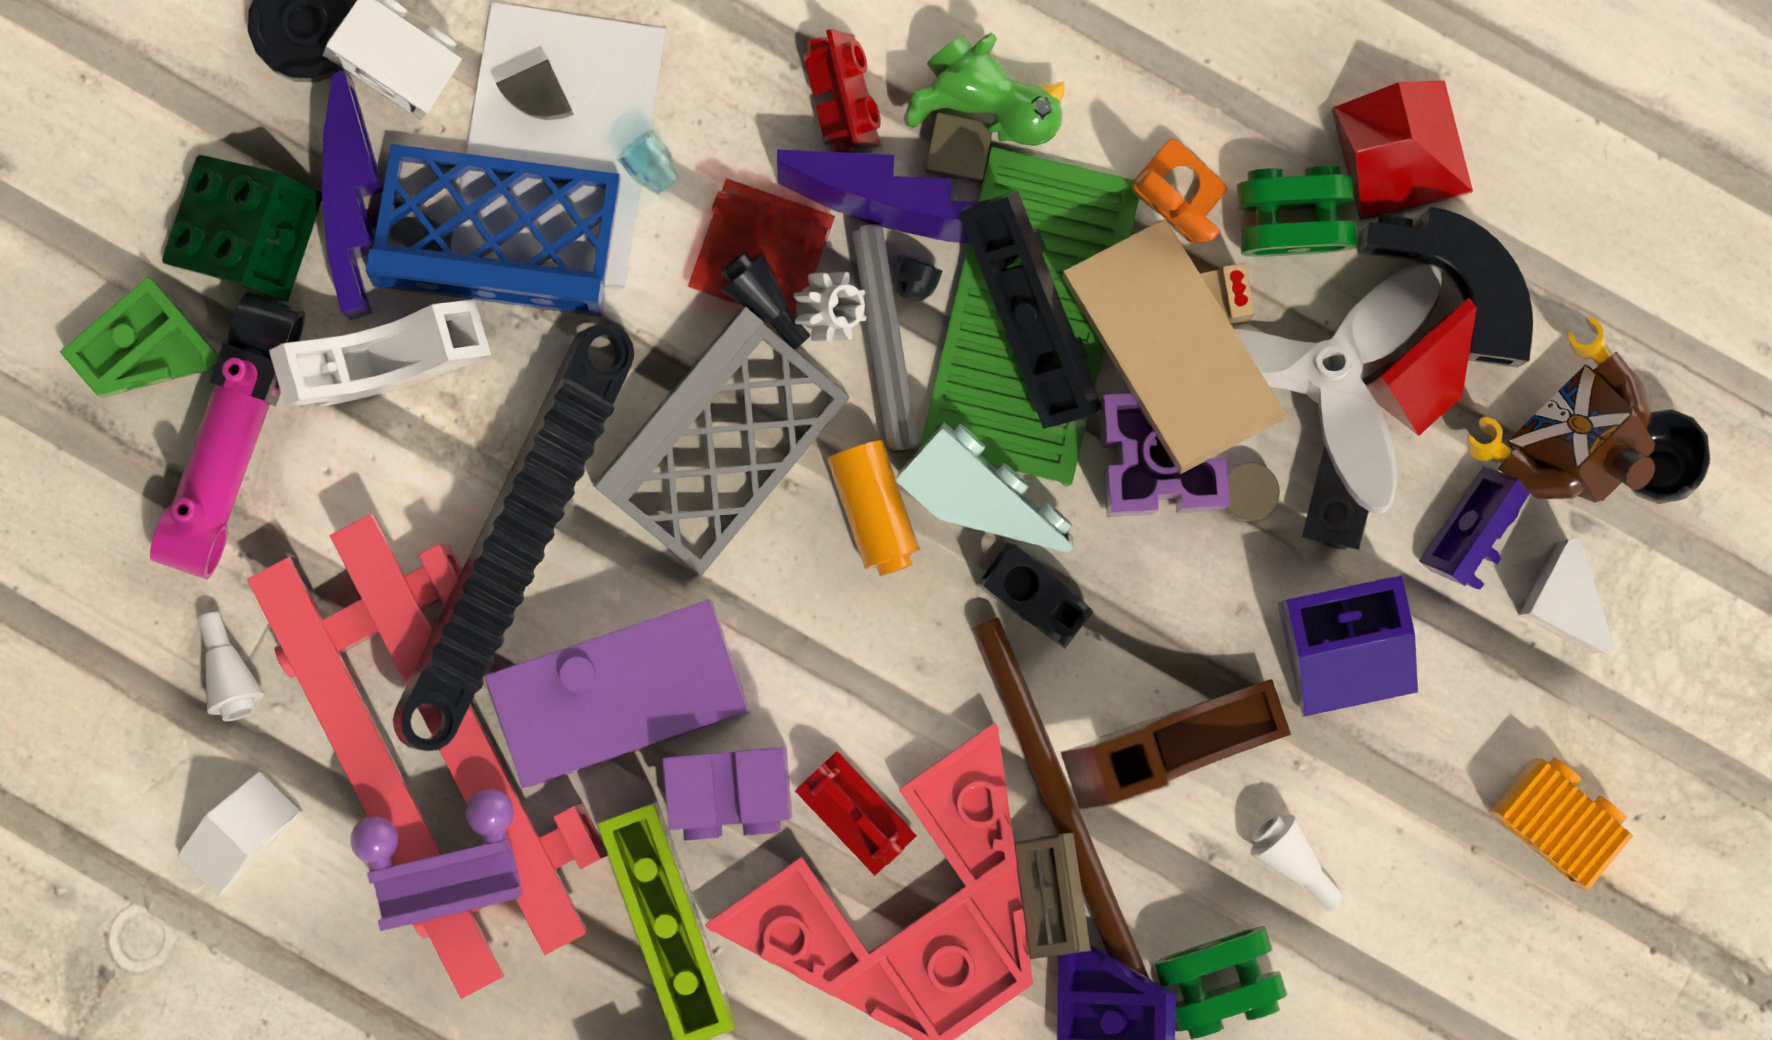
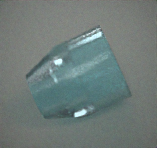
M653 130L641 135L617 157L618 162L636 183L655 194L666 190L679 177L671 152Z

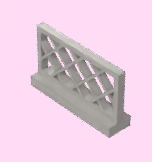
M747 307L740 308L595 481L593 486L702 576L850 397L765 326L763 321ZM762 340L780 354L781 380L749 382L747 358ZM789 363L806 377L790 379ZM740 367L742 383L726 384ZM814 383L832 398L816 418L794 419L791 385ZM783 386L786 420L753 423L750 389ZM742 389L745 424L712 427L710 408L712 399L719 391ZM703 411L705 427L688 429ZM810 425L796 441L795 426ZM787 427L789 451L780 462L757 464L754 430ZM746 430L749 465L716 468L713 433ZM705 434L708 468L675 471L673 446L681 436ZM666 456L667 472L651 473ZM773 469L759 486L757 471ZM750 471L752 495L746 503L740 507L719 508L716 474ZM709 475L712 509L678 512L675 478ZM668 479L671 513L646 515L629 501L644 481ZM736 514L721 531L720 515ZM712 516L715 540L698 558L681 544L679 519ZM672 520L673 537L654 521Z

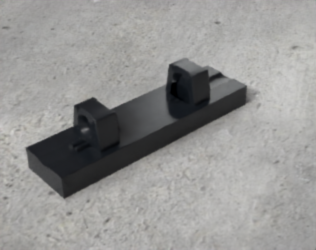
M1018 190L967 206L959 212V215L1043 429L1093 416L1102 409V406L1084 362L1088 355L1081 337H1075L1042 254L1046 250L1043 238L1038 228L1033 230ZM1021 259V265L1007 268L1014 262Z

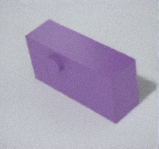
M710 599L485 675L522 788L532 787L750 712L713 601Z

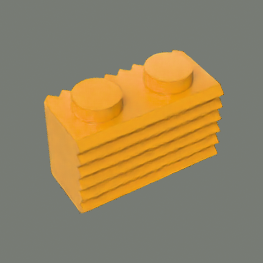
M1554 757L1548 763L1544 759L1533 758L1497 799L1496 803L1491 806L1488 812L1577 888L1589 890L1633 837L1631 832L1622 826L1627 817L1615 805L1600 795L1595 801L1588 798L1585 793L1576 787L1582 780L1580 776L1559 759Z

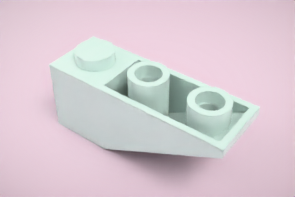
M944 422L897 473L895 481L938 520L1066 553L1074 546L1073 537L1067 533L1073 526L1070 521L1048 502L1042 508L1038 507L1024 494L1029 488L1024 479L1005 463L997 470L981 455V452L986 448L985 445L961 424L953 430Z

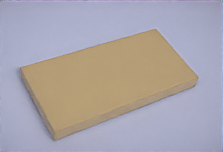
M1166 219L1063 271L1065 284L1180 474L1284 419L1285 411Z

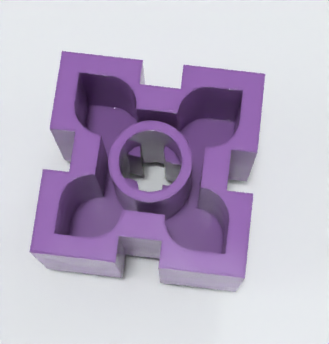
M1132 393L1103 395L1100 400L1102 409H1100L1102 448L1117 447L1118 465H1108L1104 470L1106 517L1153 515L1159 510L1158 500L1175 499L1176 513L1223 511L1230 506L1227 458H1210L1182 474L1179 473L1172 460L1169 462V468L1161 467L1159 461L1151 459L1149 449H1154L1157 446L1156 440L1159 438Z
M787 747L663 758L669 830L683 829L684 841L719 838V836H723L722 825L743 824V835L777 833L781 831L780 821L790 820L793 817Z

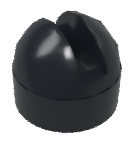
M899 255L893 275L895 290L901 297H908L912 302L923 301L932 296L939 284L943 270L916 259Z

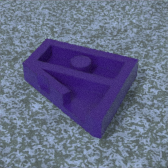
M1091 944V951L1058 955L1057 1040H1175V993Z

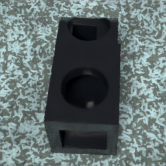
M1007 543L976 583L988 595L998 600L1022 620L1032 624L1064 649H1066L1094 612L1083 600L1016 544Z

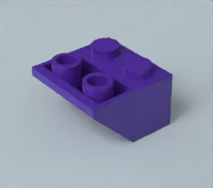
M1402 575L1278 602L1302 717L1418 693L1415 631Z

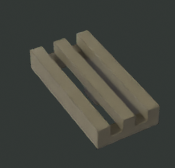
M1074 833L1014 842L1030 959L1091 951ZM1038 850L1040 851L1044 885L1040 886L1036 851ZM1044 908H1048L1053 944L1048 942Z

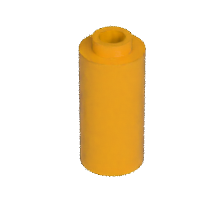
M877 440L865 443L829 457L827 460L864 568L877 567L881 577L913 566L910 555L920 551L898 484L895 481L883 441Z

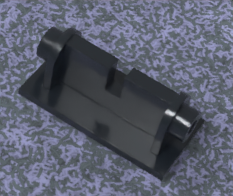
M1324 445L1302 538L1324 542L1323 545L1336 549L1346 550V548L1360 550L1369 511L1360 506L1349 494L1335 471Z

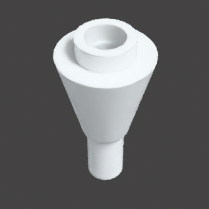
M210 612L200 616L197 620L207 649L205 658L208 714L221 715L223 721L238 720L253 714L257 710L255 704L261 701L265 694L235 647L230 645L220 612Z
M1276 814L1267 818L1257 827L1251 837L1255 842L1250 852L1251 856L1297 885L1304 886L1327 911L1335 909L1343 901L1345 895L1321 871L1322 866L1294 815L1280 818Z

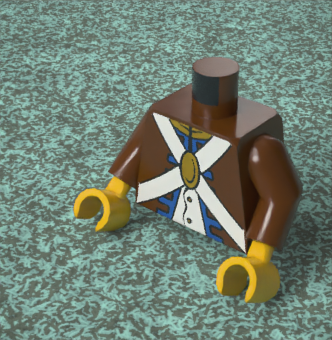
M1586 317V322L1590 329L1597 334L1594 342L1586 345L1580 344L1570 331H1568V339L1573 352L1578 357L1584 359L1592 358L1597 367L1592 369L1585 364L1507 441L1513 450L1502 443L1503 430L1501 425L1490 417L1480 418L1479 427L1485 434L1494 438L1491 443L1481 444L1474 437L1467 434V448L1473 458L1479 461L1495 459L1500 463L1498 470L1509 478L1519 479L1525 490L1538 499H1573L1579 496L1596 503L1604 501L1621 483L1635 490L1643 488L1652 479L1654 474V461L1648 456L1654 451L1655 442L1647 431V427L1652 421V414L1645 387L1617 352L1611 355L1607 350L1603 327L1599 321L1592 317Z

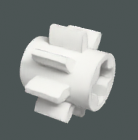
M831 272L829 275L827 273H811L808 275L810 286L803 289L801 293H794V298L797 300L796 312L798 316L795 323L803 324L812 329L811 341L853 339L851 328L860 321H866L867 317L864 315L865 303L863 299L865 290H858L856 287L849 285L850 273Z

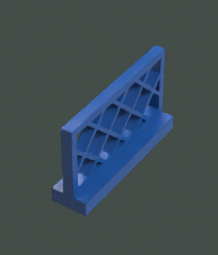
M391 144L373 249H369L365 271L373 287L602 317L605 300L604 286L621 182L620 174ZM409 162L427 165L437 177V180L410 198L399 184L402 163ZM438 166L453 169L443 174ZM468 171L484 172L495 187L468 206L451 183ZM496 174L508 175L510 177L501 182ZM526 178L541 180L552 195L525 213L509 193V190ZM552 181L568 184L558 189ZM582 186L606 188L603 207L584 221L566 200L568 196ZM445 188L462 211L435 230L418 207ZM398 193V195L404 201V204L395 209L396 198ZM502 196L519 219L492 237L476 217V214ZM560 204L576 224V227L550 245L533 222L554 206ZM411 212L429 234L411 248L389 245L392 226ZM467 220H470L486 243L468 256L453 254L442 238ZM601 222L597 239L590 229ZM526 227L543 248V251L526 263L510 261L500 248V245ZM584 235L596 250L593 272L568 269L557 253ZM436 243L442 252L429 251L427 249ZM494 251L500 260L484 257ZM551 259L557 267L543 266L542 264Z

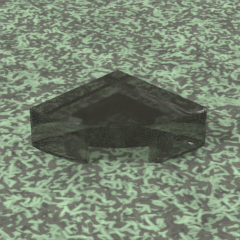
M548 59L496 83L506 101L525 115L543 120H556L574 115Z

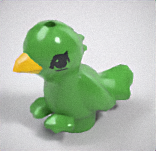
M991 32L985 35L973 47L961 35L943 47L927 62V65L937 79L931 85L916 90L911 94L904 115V121L907 126L915 128L933 110L950 108L967 113H992L996 121L990 124L987 131L991 133L997 132L999 141H1013L1022 145L1037 146L1047 143L1054 138L1061 127L1062 109L1060 102L1065 93L1064 81L1039 86L1021 84L1011 79L999 62L989 54L997 40L995 34Z

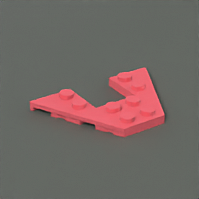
M995 722L899 788L905 800L965 886L869 953L802 856L705 924L707 929L755 953L769 963L775 964L796 975L797 978L861 1010L888 1027L900 1031L913 1040H955L1032 986L1033 978L999 728Z

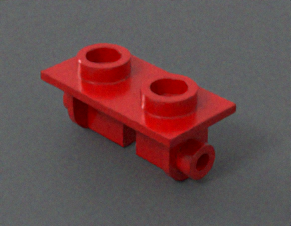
M833 29L826 30L827 37L807 41L806 47L808 52L803 54V59L812 94L818 96L833 91L834 100L815 106L824 145L831 146L832 152L845 153L855 150L854 143L872 147L881 146L877 129L881 126V117L876 102L868 95L863 75L867 71V59L861 44L855 40L854 35Z
M838 751L795 790L801 799L874 876L886 865L890 864L917 837L913 830Z

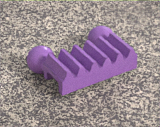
M483 789L475 793L467 803V822L473 831L483 835L484 844L395 866L392 865L391 860L398 846V833L394 825L389 820L380 816L366 817L355 825L351 833L350 844L354 854L368 864L369 872L367 875L369 884L374 883L382 918L378 920L380 931L515 900L524 896L511 838L508 839L506 832L514 815L512 802L506 794L496 789Z

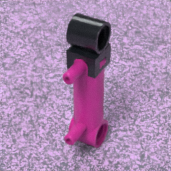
M246 292L241 298L231 321L228 344L223 343L209 382L215 384L172 505L165 510L156 527L150 548L151 561L206 580L214 573L226 544L228 535L227 522L269 406L276 407L281 394L269 350L283 343L300 341L305 322L303 310L251 292Z

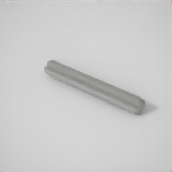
M863 225L853 229L852 236L861 289L865 290V295L863 296L865 316L867 317L866 322L887 449L890 452L909 451L917 447L918 439L884 232L881 225Z

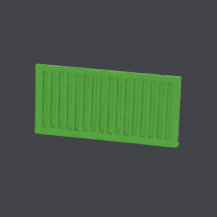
M991 146L978 202L1018 190L1033 230L1038 228L1043 238L1046 250L1042 254L1075 337H1081L1088 355L1084 362L1095 388L1104 347L1065 284L1063 271L1131 236L1139 198L1132 193L1131 184L1134 179H1127ZM968 244L920 448L944 422L953 430L961 424L985 445L986 448L981 452V455L994 467L999 468L1005 463L1015 472L1060 482L1063 486H1070L1073 483L1088 417L1043 429L972 245ZM1021 259L1014 262L1007 268L1021 265Z

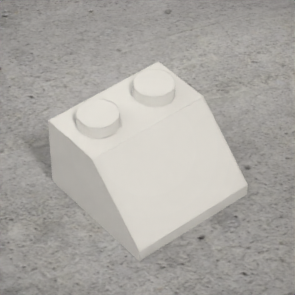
M357 0L326 45L323 56L421 121L427 115L462 58L453 53L457 44L430 25H427L422 32L405 21L404 17L408 11L394 0Z

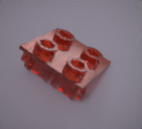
M726 178L722 191L719 190L715 197L711 211L714 214L688 287L740 305L719 290V287L726 280L720 272L729 262L745 250L752 257L763 251L789 304L787 308L797 318V300L794 298V293H801L803 289L810 286L808 275L816 273L835 216Z

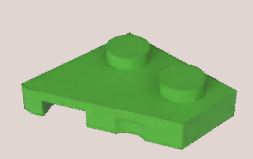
M147 276L59 351L92 391L101 398L214 370L219 356L150 276Z

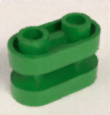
M1321 165L1305 169V176L1283 177L1282 169H1257L1247 173V181L1236 185L1238 209L1256 211L1257 226L1240 230L1241 255L1269 257L1323 254L1357 248L1356 223L1352 221H1338L1337 206L1354 202L1353 178L1349 175L1340 174V166ZM1314 208V222L1280 224L1279 210Z
M1265 926L1240 931L1168 955L1153 963L1161 986L1179 983L1184 1000L1176 1003V1032L1188 1030L1190 1039L1201 1038L1223 1030V1019L1244 1013L1246 1020H1254L1280 1010L1278 1000L1288 995L1280 971L1262 974L1257 957L1273 950ZM1235 965L1239 982L1206 992L1201 976Z

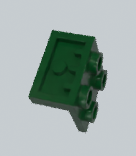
M198 155L188 178L162 262L178 269L233 282L269 298L288 303L322 202V192L279 172Z

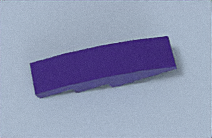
M343 70L332 74L323 131L322 202L327 254L340 312L352 320L372 314L357 258L367 256L369 249H373L375 240L363 197L383 192L384 186L354 82Z
M777 149L778 184L831 210L872 224L881 225L887 229L946 242L971 244L959 212L967 206L979 202L951 201L952 179L894 176V155Z

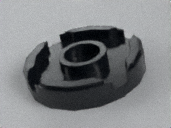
M253 0L248 12V34L255 53L274 73L294 82H320L332 77L333 73L343 71L344 69L323 56L325 47L357 0Z

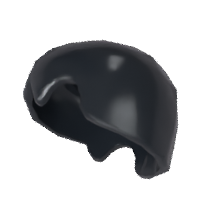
M1673 409L1651 412L1652 421L1647 427V431L1654 440L1655 447L1648 457L1654 461V474L1652 479L1643 488L1631 490L1636 496L1657 504L1686 499L1697 490L1707 475L1710 466L1708 435L1691 416Z

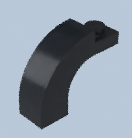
M1430 207L1421 216L1420 228L1412 227L1413 220L1407 217L1380 215L1378 216V222L1370 221L1361 230L1358 253L1434 265L1454 283L1463 302L1469 298L1476 305L1477 309L1468 361L1515 368L1529 362L1533 335V312L1530 294L1517 263L1502 243L1488 230L1460 214L1436 207Z

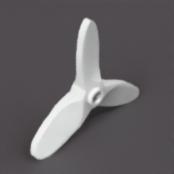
M1412 265L1397 272L1376 286L1352 308L1330 340L1310 343L1255 331L1234 329L1269 387L1283 388L1306 394L1319 404L1323 440L1335 471L1354 500L1366 510L1377 514L1387 512L1393 504L1397 490V465L1392 439L1382 411L1362 379L1394 359L1418 334L1433 312L1439 300L1442 280L1440 270L1434 265Z

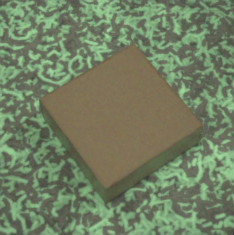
M937 113L925 172L982 183L992 133L988 132L987 128L991 123Z

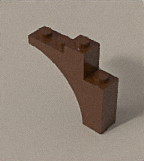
M1269 679L1099 736L1100 739L1060 753L1079 809L1114 805L1170 785V781L1235 754L1289 736L1291 732L1273 680Z

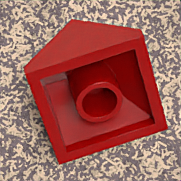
M1445 80L1397 82L1332 108L1347 172L1353 178L1354 200L1360 220L1473 192Z
M1469 298L1448 313L1366 386L1379 406L1418 436L1463 396L1477 309L1476 305Z

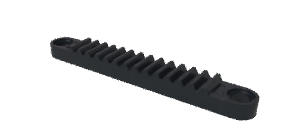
M610 323L593 325L580 331L572 341L395 708L393 716L394 731L398 739L408 748L420 751H434L448 745L456 735L474 695L482 688L484 674L494 663V653L504 642V632L514 621L515 609L522 604L525 598V588L532 583L535 577V567L545 556L544 549L555 535L554 528L565 514L564 507L575 493L574 486L576 482L583 477L585 472L584 465L593 456L595 451L594 444L603 435L605 430L604 423L614 412L613 404L632 366L634 359L633 343L629 335L619 326ZM597 337L606 338L615 348L616 356L614 363L606 370L597 368L589 358L590 344ZM422 704L432 705L440 715L439 729L429 738H420L415 734L411 726L412 714Z

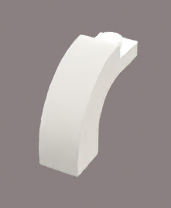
M475 299L431 304L404 318L369 330L331 338L283 343L269 350L285 407L315 403L316 407L386 393L447 374L491 355Z

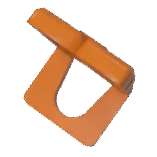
M1167 140L1132 182V193L1155 212L1162 215L1170 226L1185 240L1193 243L1212 241L1220 233V230L1206 215L1226 193L1227 186L1225 182L1178 140ZM1177 166L1191 169L1197 177L1198 187L1190 202L1185 201L1182 195L1163 179L1165 175Z

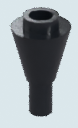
M745 250L721 270L720 274L726 280L719 287V290L741 306L747 307L764 322H770L791 348H798L810 337L809 332L802 324L795 323L796 317L787 308L789 304L763 251L752 257Z

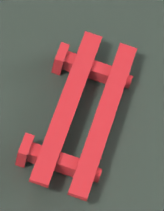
M370 513L329 535L361 597V600L322 620L290 557L253 575L247 581L280 644L274 648L280 666L289 678L297 677L367 816L383 817L389 820L396 828L398 846L391 857L392 865L395 866L441 855L442 853L340 654L380 634L404 683L407 685L433 631L423 610L440 601L445 606L462 571V567L450 545L437 544L418 554L424 566L405 576L374 515ZM422 704L417 708L431 735H434L439 729L440 715L432 705ZM470 704L456 735L448 745L439 751L466 804L475 793L483 789L499 790L511 800L514 815L506 832L508 839L511 838L524 894L523 897L516 899L545 956L588 933L556 869L575 860L581 870L608 856V853L583 803L554 816L553 818L558 828L539 838ZM484 907L412 924L421 938L424 939L429 936L460 999L504 977L473 915L474 912Z

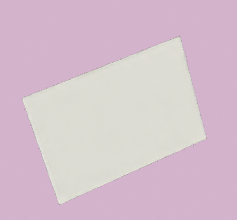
M491 2L466 154L620 174L621 182L605 285L625 288L667 29ZM468 171L462 176L459 195L469 206L495 186L484 172ZM496 174L501 182L510 177L508 175ZM526 178L509 190V193L525 213L552 195L541 180ZM552 181L558 189L568 184ZM582 186L568 196L566 200L584 221L603 207L606 188ZM502 196L476 214V217L492 237L519 219ZM557 204L533 222L550 245L576 227V224L560 204ZM458 205L456 215L462 211ZM467 220L453 230L450 250L453 254L468 256L486 243V241L470 220ZM601 222L590 229L597 239ZM526 227L500 245V248L510 261L526 263L543 251V248ZM584 235L557 253L568 269L593 272L596 250ZM494 251L484 257L500 260ZM551 259L542 264L543 266L557 267Z

